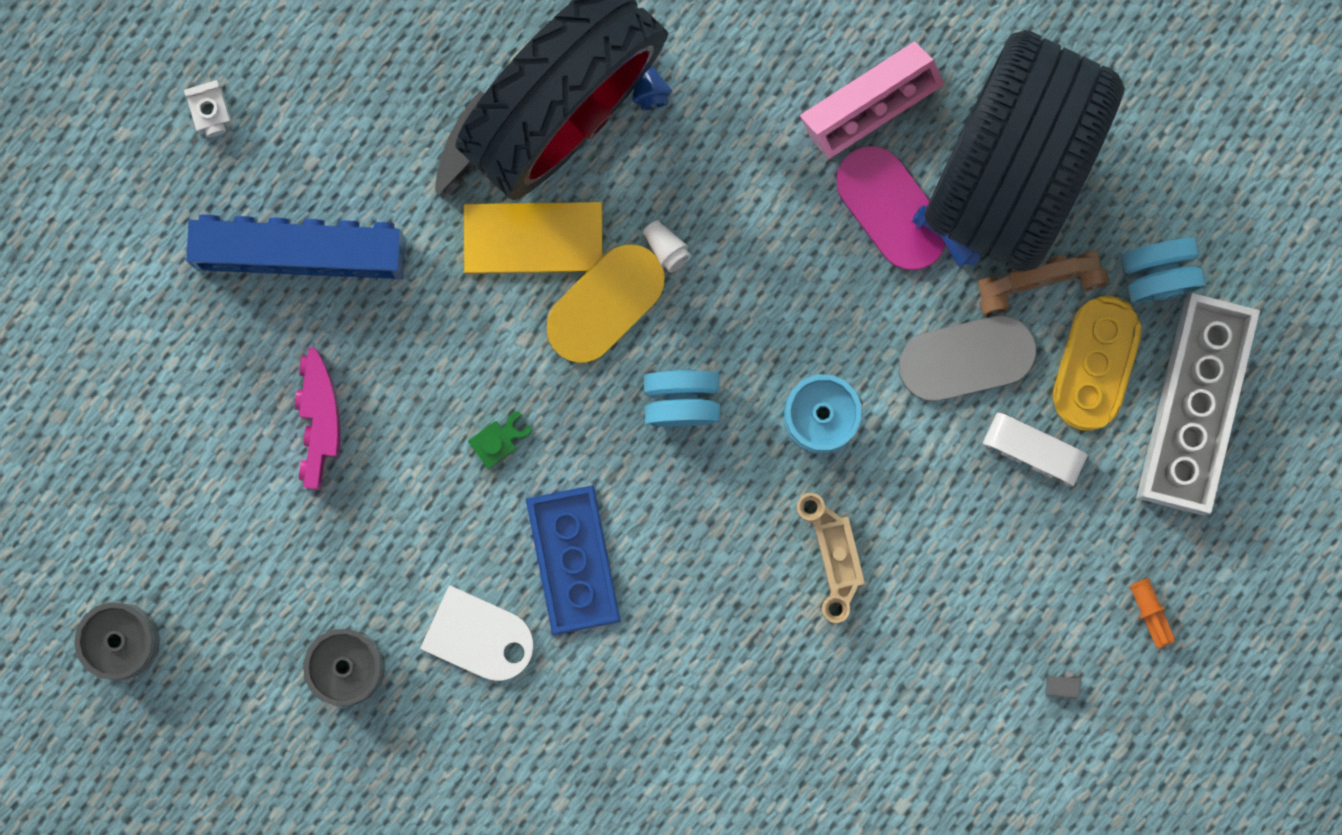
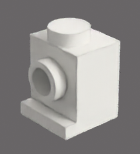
M217 80L184 90L196 131L200 135L206 134V137H216L226 133L225 127L233 125L222 86ZM207 104L214 105L213 112L209 115L203 114V107Z

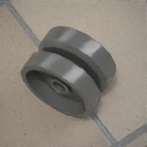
M109 602L94 607L83 616L76 628L74 645L77 657L87 671L103 679L125 680L137 677L151 667L159 652L160 636L157 624L148 612L136 605ZM119 635L121 638L120 646H112V639L117 638Z
M347 628L330 630L318 636L307 649L303 662L304 679L311 692L323 702L335 706L359 704L372 697L381 686L385 673L384 656L378 644L366 633ZM340 661H347L349 663L350 669L345 674H340L341 668L337 666Z

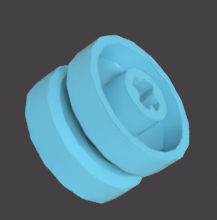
M1182 238L1160 242L1123 253L1120 257L1124 273L1129 275L1147 274L1146 276L1134 279L1127 286L1131 303L1168 300L1206 287L1202 268L1196 266L1180 268V266L1191 263L1200 256L1196 238Z
M683 369L645 374L644 394L652 398L666 399L664 401L651 402L645 406V425L672 427L720 423V404L713 400L698 399L700 397L713 396L720 391L719 373Z
M816 374L803 379L791 391L784 407L783 423L788 436L799 448L813 454H829L843 448L856 434L861 423L862 405L856 391L845 380L834 375ZM823 407L829 410L827 415L829 417L825 420L819 419L816 415V411L821 410Z

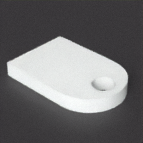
M449 585L420 649L483 678L502 681L517 676L527 667L531 660L534 646L530 629L521 618ZM510 643H519L524 648V657L518 663H510L504 656V650Z

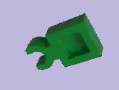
M519 411L514 412L508 417L506 426L502 429L494 421L468 440V443L488 470L516 450L511 442L514 438H525L532 432L530 426L523 431L514 429L513 424L515 420L522 416Z

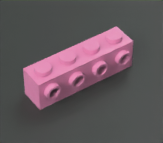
M914 41L799 116L812 141L830 159L945 84L934 60Z

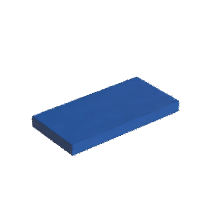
M594 485L526 498L552 636L621 622Z

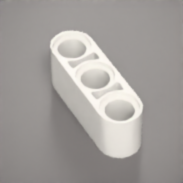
M996 413L982 443L987 448L991 446L1002 451L1001 455L1020 464L1022 461L1033 466V470L1050 478L1053 476L1064 481V485L1074 487L1088 457L1083 451L1002 413Z

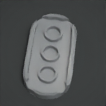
M1008 316L989 317L916 336L906 345L899 361V374L905 388L916 397L932 402L942 401L1017 382L1031 369L1036 356V345L1030 330L1019 320Z

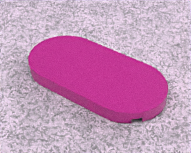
M876 146L861 147L848 154L838 169V194L883 257L893 266L905 270H921L932 265L942 254L945 243L941 237L922 225L917 230L915 229L916 224L911 222L920 206L923 204L927 207L929 200L898 158L890 151Z

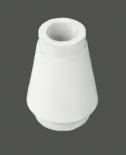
M659 220L652 222L644 229L643 234L653 253L658 258L660 266L666 268L669 272L678 270L690 259L691 254L687 251L689 246L662 225Z

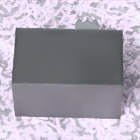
M1066 670L1064 677L1047 676L1045 695L1079 698L1080 678H1073L1072 671Z

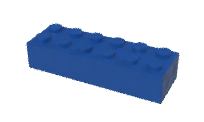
M202 214L199 215V220H189L186 262L197 271L403 279L406 238L400 229L394 228V223L374 222L373 228L360 227V222L347 220L339 221L338 226H327L324 220L304 219L302 225L290 224V219L278 217L269 218L268 223H257L254 217L234 216V221H220V216Z

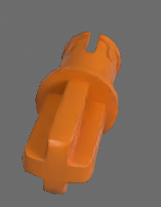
M1146 578L1130 585L1129 588L1132 590L1142 614L1139 618L1144 619L1155 646L1162 648L1172 644L1175 641V637L1163 612L1166 609L1165 605H1160L1150 583V578Z

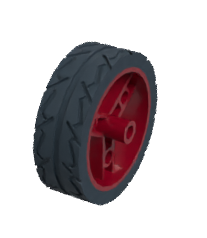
M573 0L505 67L464 122L457 136L455 148L477 169L482 172L486 171V177L509 199L517 200L534 190L535 187L542 184L565 164L588 139L593 138L599 133L660 54L669 33L644 8H638L635 0Z

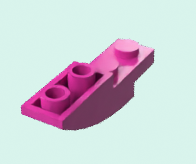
M308 347L307 356L302 355L299 369V375L304 376L303 390L298 389L295 397V410L300 411L299 417L312 420V426H306L304 446L309 448L307 460H302L300 464L299 481H304L303 487L306 489L321 491L325 457L339 458L340 414L334 384L320 352L316 348Z

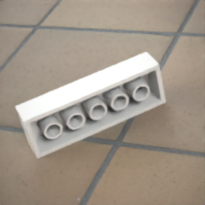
M1191 293L1184 299L1136 499L1203 516L1211 514L1260 310Z

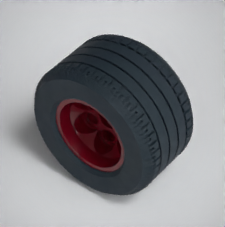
M1026 30L1012 33L1005 43L924 213L929 227L936 233L944 237L948 234L949 239L964 246L968 243V248L983 255L987 252V257L1002 264L1006 262V266L1021 272L1038 268L1050 250L1094 165L1116 116L1125 90L1119 74L1104 65L1100 68L1099 63L1084 56L1080 59V54L1065 47L1061 50V45L1046 38L1041 40L1042 36Z

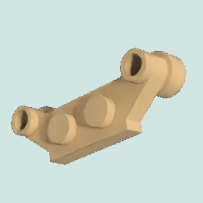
M806 493L798 500L796 510L803 520L809 521L814 525L830 589L829 597L822 604V615L828 622L841 623L850 614V602L858 586L865 584L849 517L841 518L825 506L823 499L818 494ZM806 502H813L816 505V512L813 514L806 513L804 511V504ZM832 603H837L841 606L840 615L833 616L830 614L829 606Z

